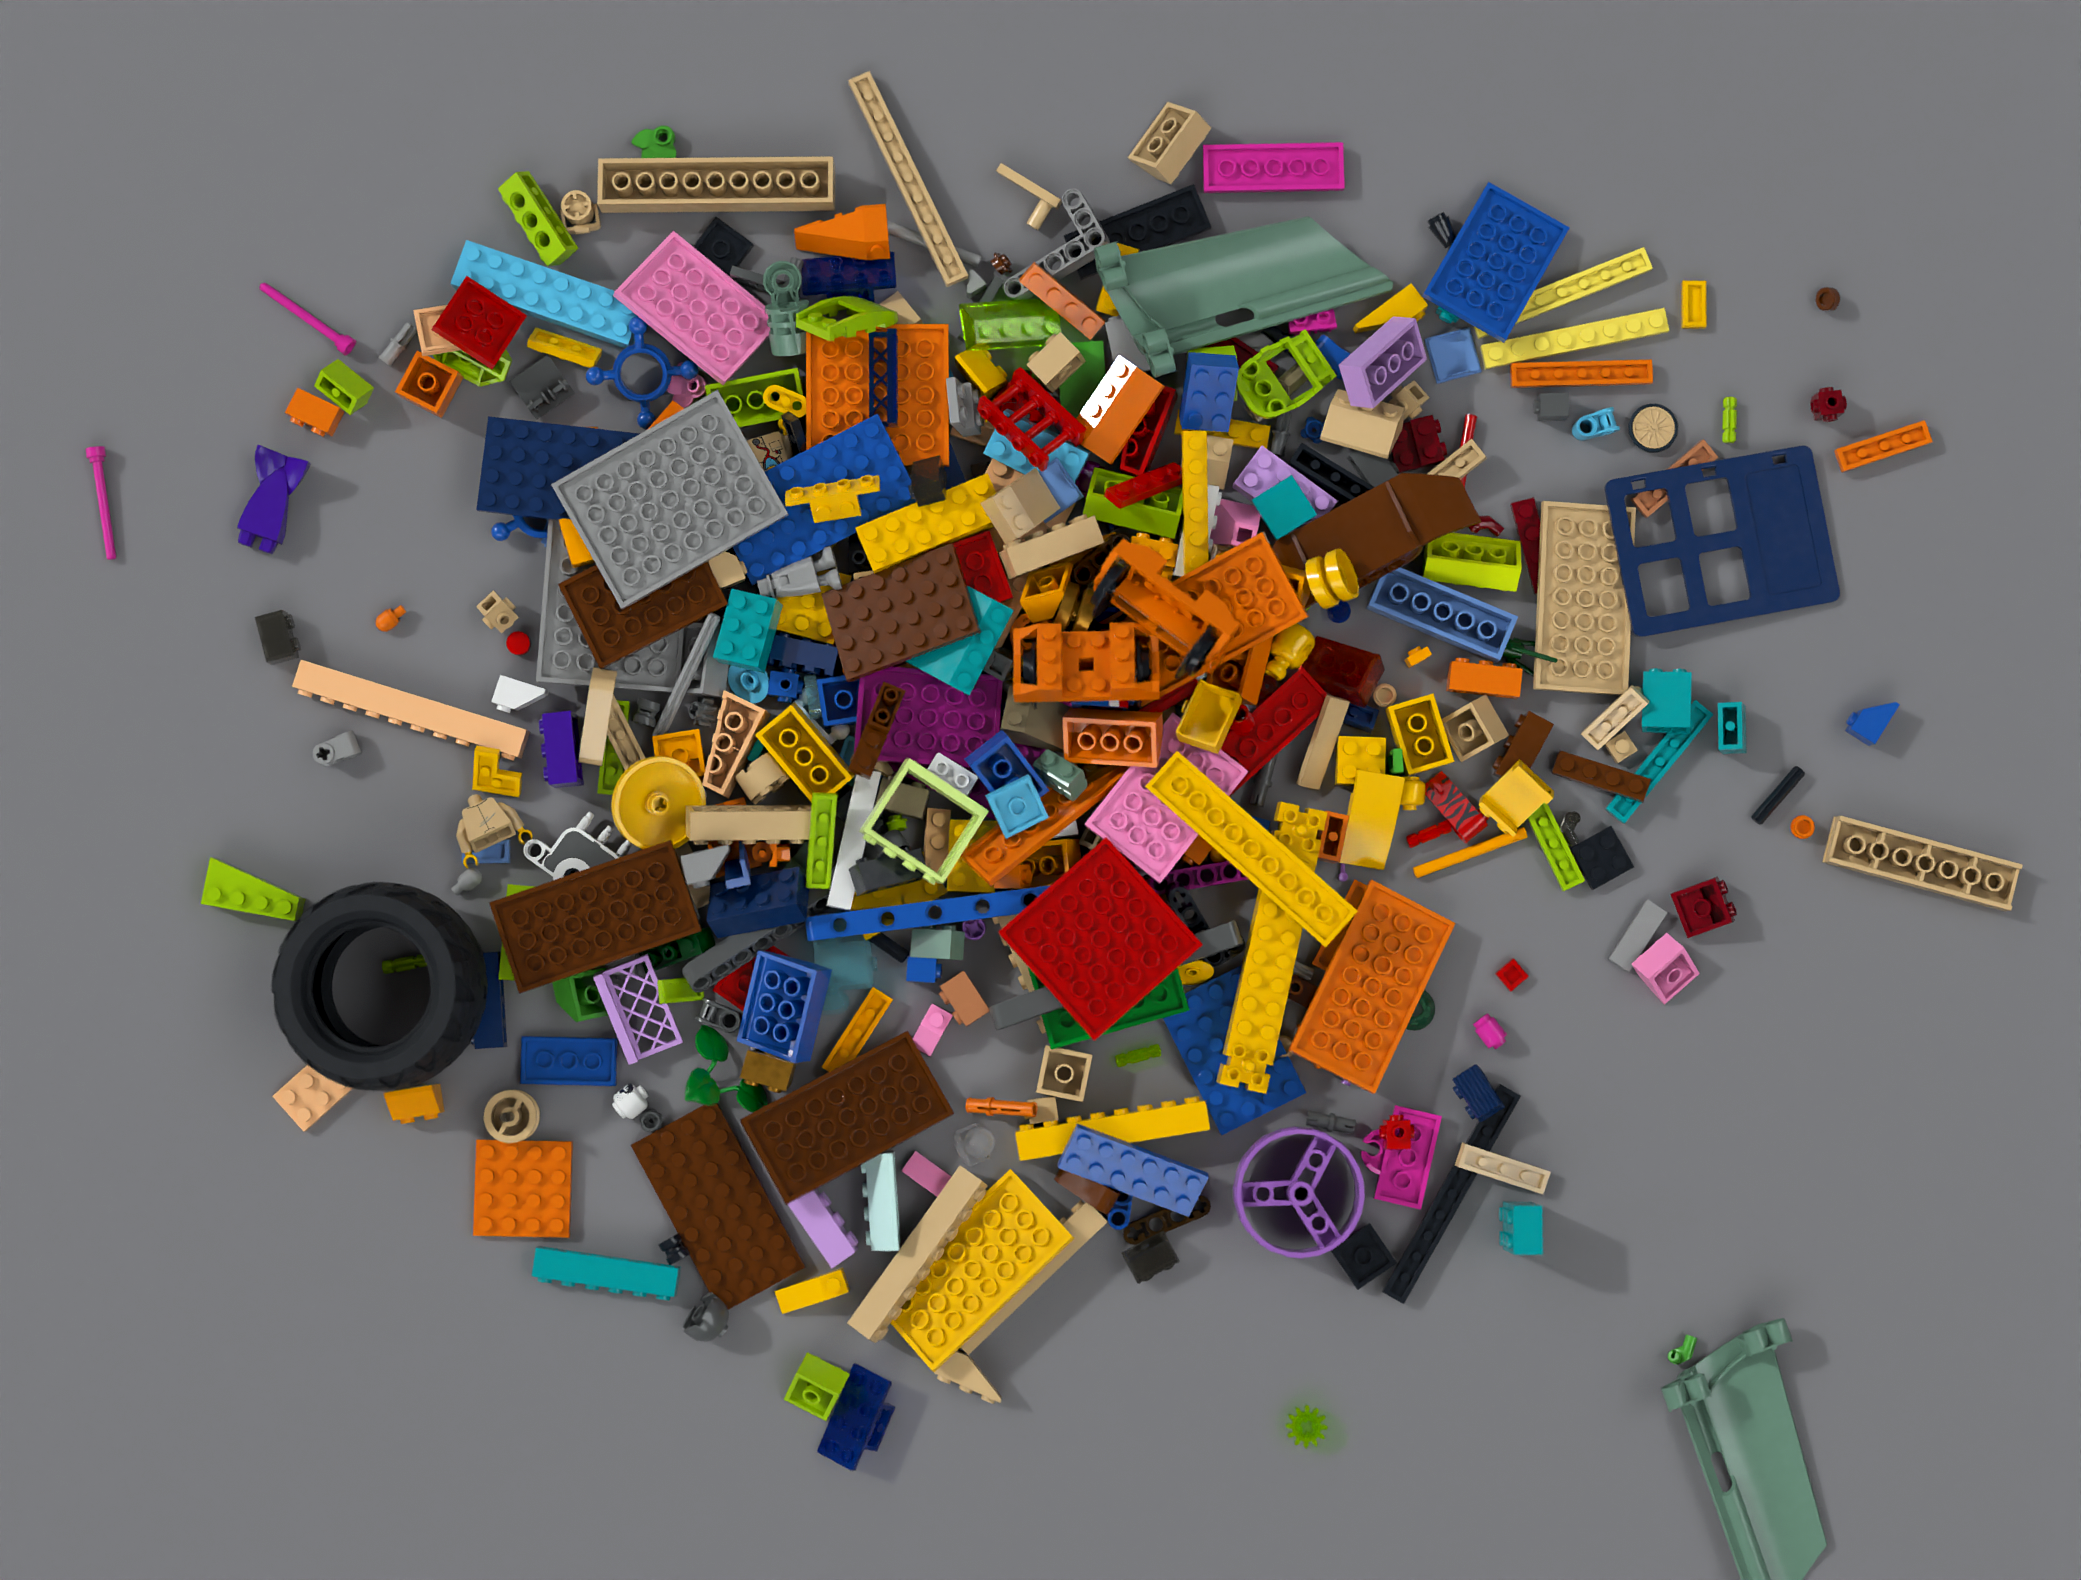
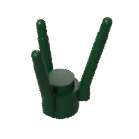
M1515 637L1513 640H1508L1502 655L1507 657L1505 662L1517 664L1518 668L1523 669L1524 672L1533 677L1534 671L1515 660L1516 658L1521 659L1522 654H1526L1554 663L1558 661L1557 658L1524 649L1525 646L1523 645L1535 646V641L1521 640Z

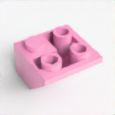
M1221 499L1220 505L1216 506L1214 513L1217 516L1216 528L1211 530L1210 539H1213V544L1234 548L1256 536L1260 514L1255 506Z

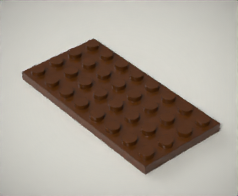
M672 840L489 902L519 994L702 931Z
M906 1031L740 1119V1123L783 1201L788 1205L877 1157L879 1154L947 1119L954 1112L909 1032Z
M718 1103L712 1106L703 1105L631 1145L677 1233L680 1234L684 1246L689 1250V1255L710 1293L713 1292L725 1303L728 1310L806 1267Z

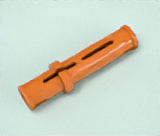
M969 1097L966 1100L967 1113H985L987 1116L1000 1114L1036 1117L1038 1110L1036 1102L995 1100L994 1097H988L987 1099Z

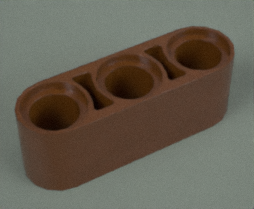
M1060 1168L1054 1177L1057 1183L1105 1214L1110 1213L1120 1195V1192L1116 1189Z

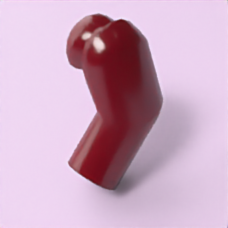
M1488 515L1479 516L1481 523L1468 527L1473 533H1478L1480 529H1488L1496 537L1505 529Z

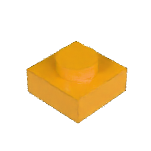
M1418 646L1407 652L1409 657L1404 661L1408 668H1411L1430 657L1432 653L1428 646L1423 649Z

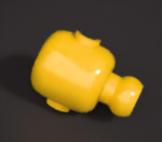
M1295 624L1274 635L1270 649L1273 660L1267 663L1266 674L1275 680H1282L1286 676L1287 668L1298 669L1308 658V655L1315 646V639L1312 633L1300 624Z

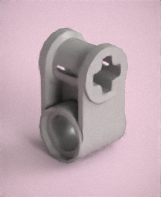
M353 731L342 733L333 739L316 745L312 752L314 760L323 766H331L362 754ZM324 749L330 752V754L327 755V760L320 757L321 755H323Z

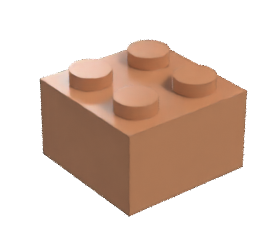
M962 971L940 986L942 991L939 995L946 1005L951 1003L955 1009L952 1015L959 1025L964 1023L967 1027L990 1012L989 1007L965 971Z

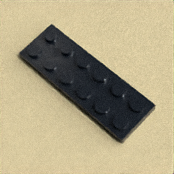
M1194 184L1099 221L1110 243L1118 241L1117 243L1139 249L1138 252L1166 247L1211 229L1210 222ZM1076 230L1064 235L1065 242L1071 241L1079 236L1080 233ZM1096 237L1092 245H1098L1102 237ZM1076 249L1072 254V258L1078 257L1081 254V249ZM1095 259L1077 269L1081 280L1098 274Z

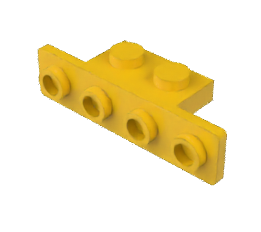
M865 475L858 479H841L834 483H818L804 488L794 487L785 491L786 506L810 503L814 523L861 516L858 495L880 491L879 475Z

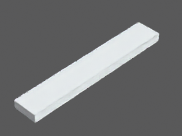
M873 771L870 780L859 775L855 777L827 906L846 911L851 910L855 888L849 868L856 865V860L861 859L863 856L866 841L863 839L864 834L859 832V830L873 810L881 772Z

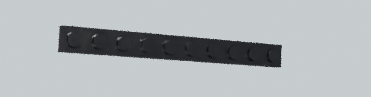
M1499 1084L1495 1092L1505 1107L1482 1122L1478 1120L1465 1144L1490 1151L1521 1096ZM1454 1163L1382 1290L1383 1293L1402 1304L1405 1303L1478 1173L1457 1167Z

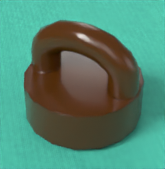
M1833 287L1820 289L1816 295L1818 308L1823 311L1836 310L1840 302L1839 292Z

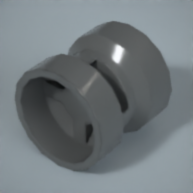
M639 698L637 703L638 711L634 714L632 721L649 727H655V716L660 711L661 704Z

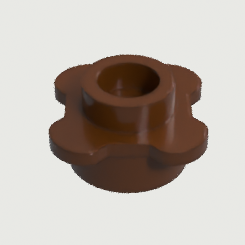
M995 252V257L991 260L994 268L1001 275L1008 271L1011 273L1012 269L1010 266L1012 263L1004 253L1001 255Z

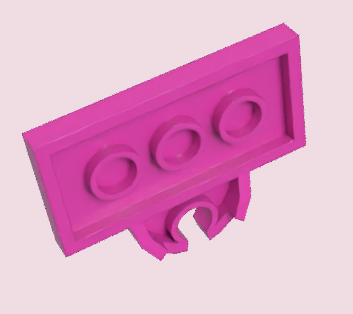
M1394 1105L1392 1115H1404V1119H1408L1410 1124H1414L1415 1137L1411 1139V1149H1384L1383 1139L1379 1137L1378 1128L1364 1137L1362 1142L1366 1144L1376 1142L1379 1146V1152L1374 1156H1370L1366 1151H1360V1156L1364 1165L1371 1172L1378 1174L1374 1199L1421 1210L1442 1116ZM1398 1128L1395 1130V1135L1399 1133Z

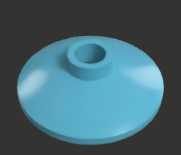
M730 666L728 682L736 696L750 703H758L766 698L769 687V678L766 671L761 673Z

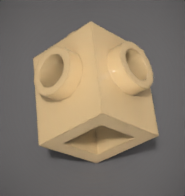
M1414 380L1404 388L1399 386L1391 393L1393 398L1388 403L1405 408L1404 420L1408 417L1414 419L1423 411L1421 406L1430 397Z
M494 590L476 606L485 616L482 619L491 630L496 627L501 633L510 628L514 621L519 618L513 611L516 608L515 605L507 597L502 599Z

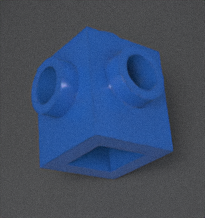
M782 668L781 672L771 671L768 695L770 697H777L778 702L791 703L792 700L798 699V695L802 694L804 681L800 680V675L795 674L796 670ZM790 683L789 688L784 689V684Z

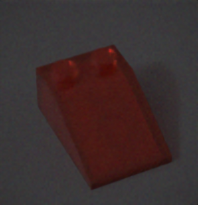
M1316 636L1314 648L1300 666V668L1303 667L1324 691L1335 697L1347 699L1350 701V704L1363 708L1366 707L1385 670L1379 654L1320 636Z

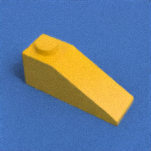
M1411 283L1355 324L1353 331L1360 333L1380 329L1393 316L1416 318L1418 322L1426 315L1424 311L1427 309L1428 304Z
M842 1267L776 1290L775 1294L781 1312L784 1314L848 1293L850 1288Z

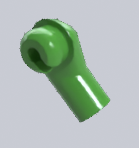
M1686 1334L1683 1346L1671 1350L1668 1353V1360L1676 1365L1690 1360L1697 1338Z

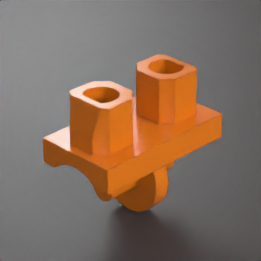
M763 841L758 842L752 848V856L761 863L769 860V867H777V861L790 862V843L767 844Z

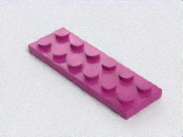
M1343 142L1203 145L1204 193L1344 191Z

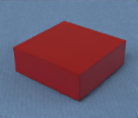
M1514 958L1495 973L1510 992L1529 977Z

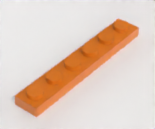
M1652 359L1511 363L1510 377L1511 388L1648 385L1653 383Z

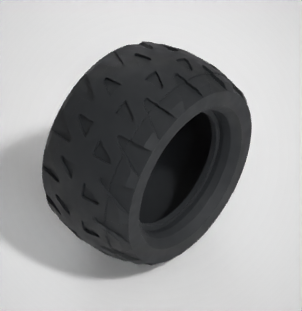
M369 882L352 885L335 891L315 903L301 915L285 936L279 948V956L272 973L271 992L274 993L275 1016L282 1033L285 1034L293 1051L317 1073L340 1085L357 1090L387 1091L405 1088L422 1083L442 1072L443 1069L451 1065L471 1042L480 1025L487 1000L486 964L482 950L470 927L453 908L437 896L419 888L398 883ZM380 927L393 929L411 940L424 957L430 975V997L421 1020L405 1037L386 1046L368 1042L353 1033L339 1016L332 993L334 970L343 951L363 933Z

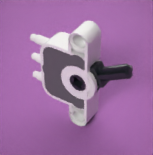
M588 812L576 828L566 829L552 848L542 841L532 839L525 844L524 854L530 861L553 876V880H556L574 872L626 856L632 844L626 840L616 853L604 844L614 830L609 825L601 832L597 839L588 834L585 830L594 818V814ZM535 844L541 846V854L537 857H533L530 853L531 847Z

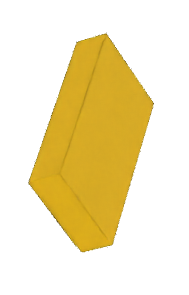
M1706 281L1681 282L1682 328L1705 329L1707 327Z

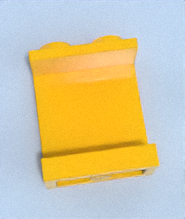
M1519 759L1480 797L1479 809L1486 817H1492L1498 822L1497 826L1505 834L1509 833L1514 837L1517 834V828L1543 803L1548 804L1554 798V790Z

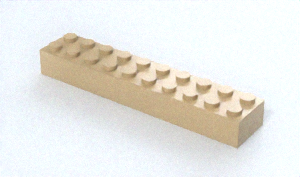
M833 157L598 159L597 204L602 213L835 211V163Z

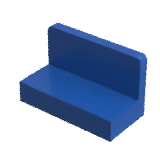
M739 841V859L725 862L727 889L751 884L750 863L745 844H742V841Z

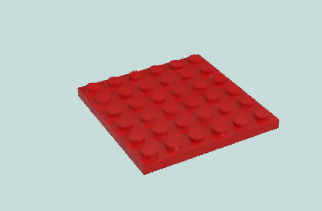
M1107 837L998 932L1093 1041L1098 1039L1203 945Z

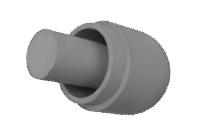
M476 868L467 869L459 875L458 883L451 890L455 895L460 894L463 890L466 892L471 891L481 883V872Z

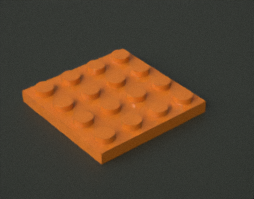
M477 1139L473 1236L569 1238L573 1141L521 1140L515 1143H504L498 1140Z

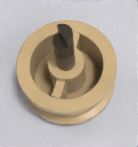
M506 1090L494 1095L487 1103L484 1111V1123L487 1131L496 1140L504 1143H515L529 1138L536 1131L540 1121V1110L537 1102L531 1095L521 1090Z

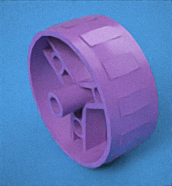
M1292 1126L1280 1128L1254 1142L1244 1156H1242L1236 1169L1233 1184V1202L1238 1218L1245 1230L1258 1244L1269 1251L1291 1258L1319 1256L1333 1250L1345 1241L1357 1225L1362 1214L1365 1199L1361 1170L1351 1152L1340 1141L1327 1133L1307 1127ZM1292 1134L1313 1135L1290 1180L1243 1181L1244 1173L1250 1161L1269 1142ZM1335 1149L1344 1156L1351 1169L1355 1193L1352 1210L1346 1223L1339 1231L1314 1194V1190ZM1314 1153H1318L1321 1157V1162L1317 1166H1311L1309 1163V1157ZM1305 1167L1314 1171L1310 1184L1298 1179ZM1284 1186V1194L1287 1199H1274L1273 1188ZM1260 1187L1268 1189L1269 1193L1266 1199L1259 1200L1256 1197V1191ZM1298 1187H1302V1194L1295 1197L1294 1191ZM1312 1200L1316 1211L1306 1216L1299 1206H1305ZM1292 1205L1317 1246L1305 1249H1287L1269 1243L1253 1230L1246 1218L1243 1207ZM1317 1216H1321L1324 1220L1323 1226L1319 1229H1314L1312 1227V1220Z

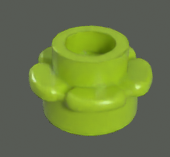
M893 815L888 817V822L885 823V826L888 827V832L891 830L904 831L907 829L906 822L908 819L902 818V815Z

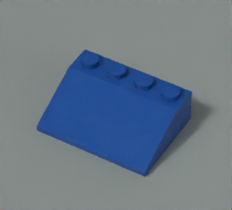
M758 950L737 1042L793 1063L810 1061L832 969L812 962Z

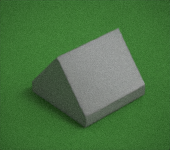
M970 270L966 294L968 298H973L986 290L987 286L974 270Z

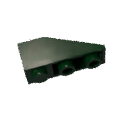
M710 927L703 928L701 932L640 952L639 955L641 957L648 954L654 971L698 957L716 944ZM644 961L642 962L645 974H647L648 968Z

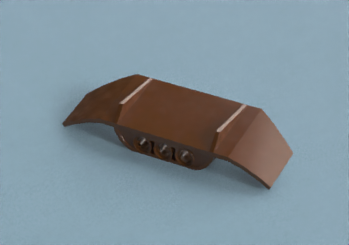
M1400 473L1280 538L1272 548L1281 565L1306 571L1305 564L1307 560L1317 556H1322L1325 559L1327 552L1342 549L1352 563L1360 589L1414 560L1421 553L1422 546L1452 532L1479 524L1481 519L1459 477ZM1312 591L1304 607L1305 609L1317 603Z

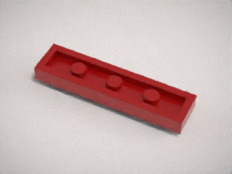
M1175 462L1169 463L1106 488L1104 497L1119 509H1122L1181 485L1182 467Z

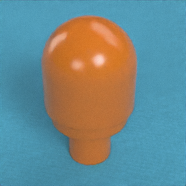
M402 605L394 610L391 608L386 609L377 616L375 620L376 627L383 632L390 631L400 622L399 618L407 611Z

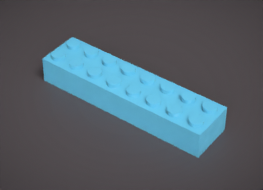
M466 240L450 283L455 290L459 288L465 277L468 276L524 314L622 348L634 344V334L629 330V321L637 315L613 296L614 290Z

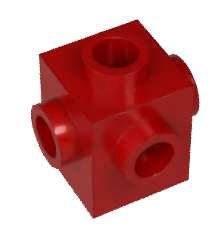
M1389 1115V1119H1383V1125L1379 1126V1137L1383 1139V1148L1387 1150L1411 1149V1139L1415 1137L1414 1124H1410V1120L1404 1119V1115ZM1398 1128L1399 1133L1395 1135V1130Z

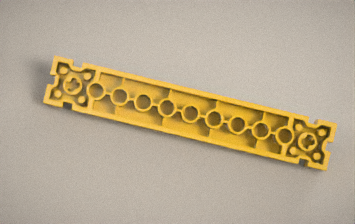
M1277 802L1273 821L1279 822L1278 830H1271V834L1315 873L1322 841L1316 839L1317 831H1324L1328 812L1305 808V812L1302 813L1299 812V805ZM1258 889L1223 1054L1228 1056L1226 1064L1220 1063L1216 1082L1237 1088L1239 1087V1082L1245 1083V1089L1266 1094L1270 1075L1265 1073L1266 1065L1273 1066L1303 927L1260 889Z

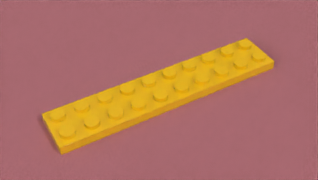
M1178 751L1174 753L1145 786L1324 947L1333 940L1358 912Z

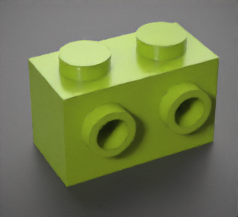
M339 359L320 371L314 387L349 415L368 403L374 389L373 386Z

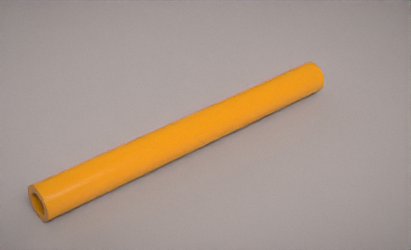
M1524 827L1517 829V834L1514 837L1509 833L1502 834L1413 867L1414 875L1416 878H1420L1528 838Z

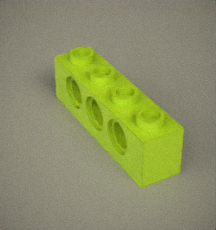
M530 171L515 172L498 188L503 201L510 207L515 220L522 226L528 240L535 246L540 259L547 266L561 265L579 249Z

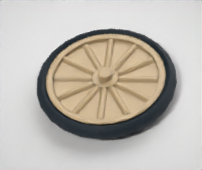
M1643 405L1630 418V437L1633 443L1644 451L1651 453L1664 451L1674 443L1677 437L1678 423L1676 417L1663 405Z

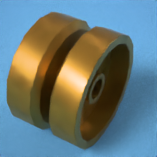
M1068 581L1052 624L1061 623L1062 632H1066L1071 621L1073 623L1070 632L1087 631L1094 618L1092 612L1095 606L1090 602L1095 592L1093 589H1085L1079 601L1077 600L1080 592L1079 584Z

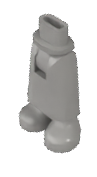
M831 546L823 549L822 558L817 561H813L812 556L773 572L771 576L769 574L766 575L767 578L757 580L760 595L772 596V598L821 592V586L827 585L835 590L842 589L841 578ZM830 570L824 575H817V572Z

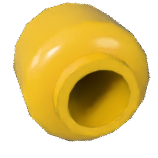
M1403 776L1405 781L1400 802L1402 810H1417V806L1425 803V783L1419 781V777Z

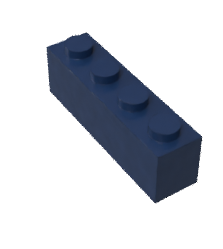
M501 952L483 953L487 971V1000L480 1025L471 1040V1044H475V1049L507 1047L504 980L499 979Z

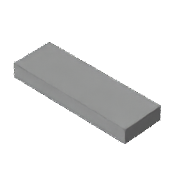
M1647 899L1608 960L1625 971L1630 972L1633 967L1632 963L1641 955L1668 912Z

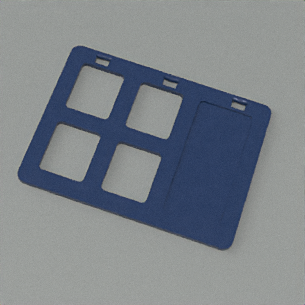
M1802 445L1612 479L1605 485V496L1631 629L1634 635L1638 637L1831 603L1840 596L1813 453L1808 446ZM1785 455L1786 463L1774 465L1772 457ZM1715 467L1714 476L1703 477L1702 469ZM1725 478L1728 483L1736 529L1698 537L1694 534L1685 486L1687 484ZM1644 480L1645 488L1633 490L1631 482ZM1664 489L1667 492L1675 540L1637 548L1633 545L1624 498L1626 495ZM1738 547L1742 554L1750 597L1747 600L1710 606L1707 602L1699 555L1701 553ZM1678 558L1681 563L1689 609L1687 611L1649 617L1646 612L1638 566L1640 564Z

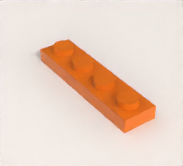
M1034 262L1020 277L1019 282L1088 339L1091 340L1105 324V320L1037 263Z
M1923 420L1838 448L1834 452L1843 473L1930 444L1933 441L1926 421Z

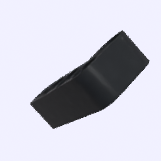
M1180 882L1170 883L1165 889V895L1179 919L1193 934H1196L1199 930L1210 929L1185 886ZM1176 891H1179L1180 896L1184 901L1181 904L1175 897L1174 893ZM1194 910L1193 917L1190 919L1184 918L1185 912ZM1242 937V945L1217 953L1213 958H1203V960L1212 967L1220 966L1244 950V938Z

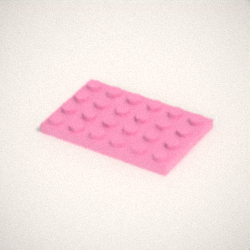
M675 231L646 258L613 294L617 300L722 385L738 371L769 337L770 327L767 326L768 314L765 313V305Z
M1174 713L1163 724V740L1158 767L1130 766L1084 824L1101 839L1107 837L1124 857L1159 884L1199 834L1145 787L1176 751L1182 754L1228 796L1248 773V770L1221 749L1216 754L1180 742L1175 732L1181 718Z

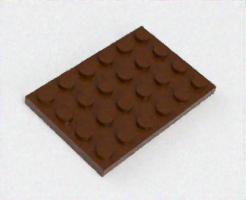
M952 543L886 568L876 574L873 573L844 584L842 589H832L821 593L844 674L848 682L981 633L957 552Z
M708 562L625 609H621L597 565L558 584L600 669H604L728 605Z

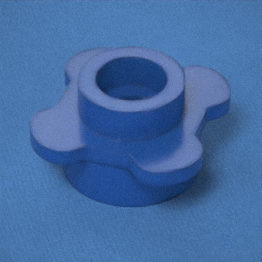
M1310 416L1306 419L1307 424L1300 434L1303 438H1309L1315 444H1319L1322 441L1320 438L1325 422Z

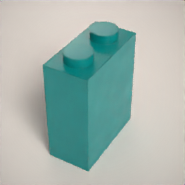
M1658 668L1649 669V672L1643 671V695L1649 700V703L1642 709V732L1691 733L1692 672H1687L1686 669H1674L1673 672H1663L1662 669Z

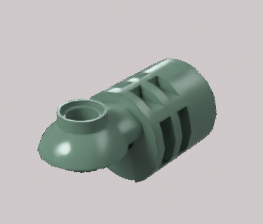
M777 261L772 263L763 275L765 290L771 297V304L765 306V313L768 314L767 326L770 327L769 339L772 355L793 356L806 353V331L796 327V314L808 308L809 301L799 299L798 290L801 286L799 269L788 261ZM780 274L787 275V280L783 284L776 283V278Z

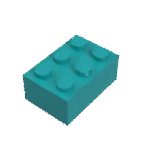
M731 589L713 658L722 664L765 673L783 605L775 598Z
M1503 1202V1207H1499V1221H1503V1231H1499V1244L1503 1246V1250L1513 1255H1543L1542 1205L1534 1202Z

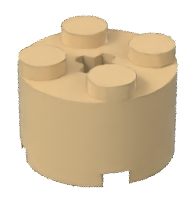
M770 752L765 753L749 764L746 773L742 770L735 776L737 783L755 805L763 801L771 791L775 793L780 790L784 783L791 779Z

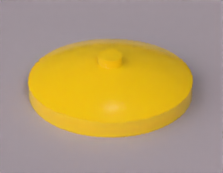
M648 757L631 765L619 778L612 795V815L617 829L631 844L641 849H646L672 840L676 849L689 841L686 835V806L706 805V796L701 780L688 765L670 757Z

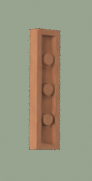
M1703 439L1667 469L1712 462L1718 456ZM1658 489L1638 493L1631 501L1640 513L1647 518L1668 500L1666 490Z

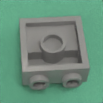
M956 377L946 378L950 424L963 437L981 434V426L984 425V420L977 410L979 398L981 397L979 389H976L971 382L961 384Z

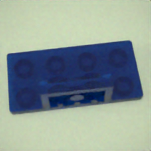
M890 252V259L862 260L842 256L802 259L804 261L802 268V291L804 296L827 294V299L854 296L875 303L874 290L897 287L894 252Z
M856 1363L851 1368L850 1375L843 1387L817 1449L819 1454L851 1471L856 1470L864 1449L878 1451L896 1408L884 1402L892 1382Z

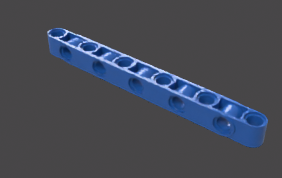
M1050 886L807 917V921H805L807 940L815 941L1016 915L1027 907L1023 902L1027 894L1031 893L1038 897ZM987 900L989 902L990 908L986 913H979L977 911L976 904L978 901ZM939 906L941 908L942 915L939 919L934 920L929 916L931 907ZM886 912H891L894 915V922L889 926L884 925L881 920L882 915ZM839 918H843L847 923L846 929L842 932H838L834 927L835 921Z

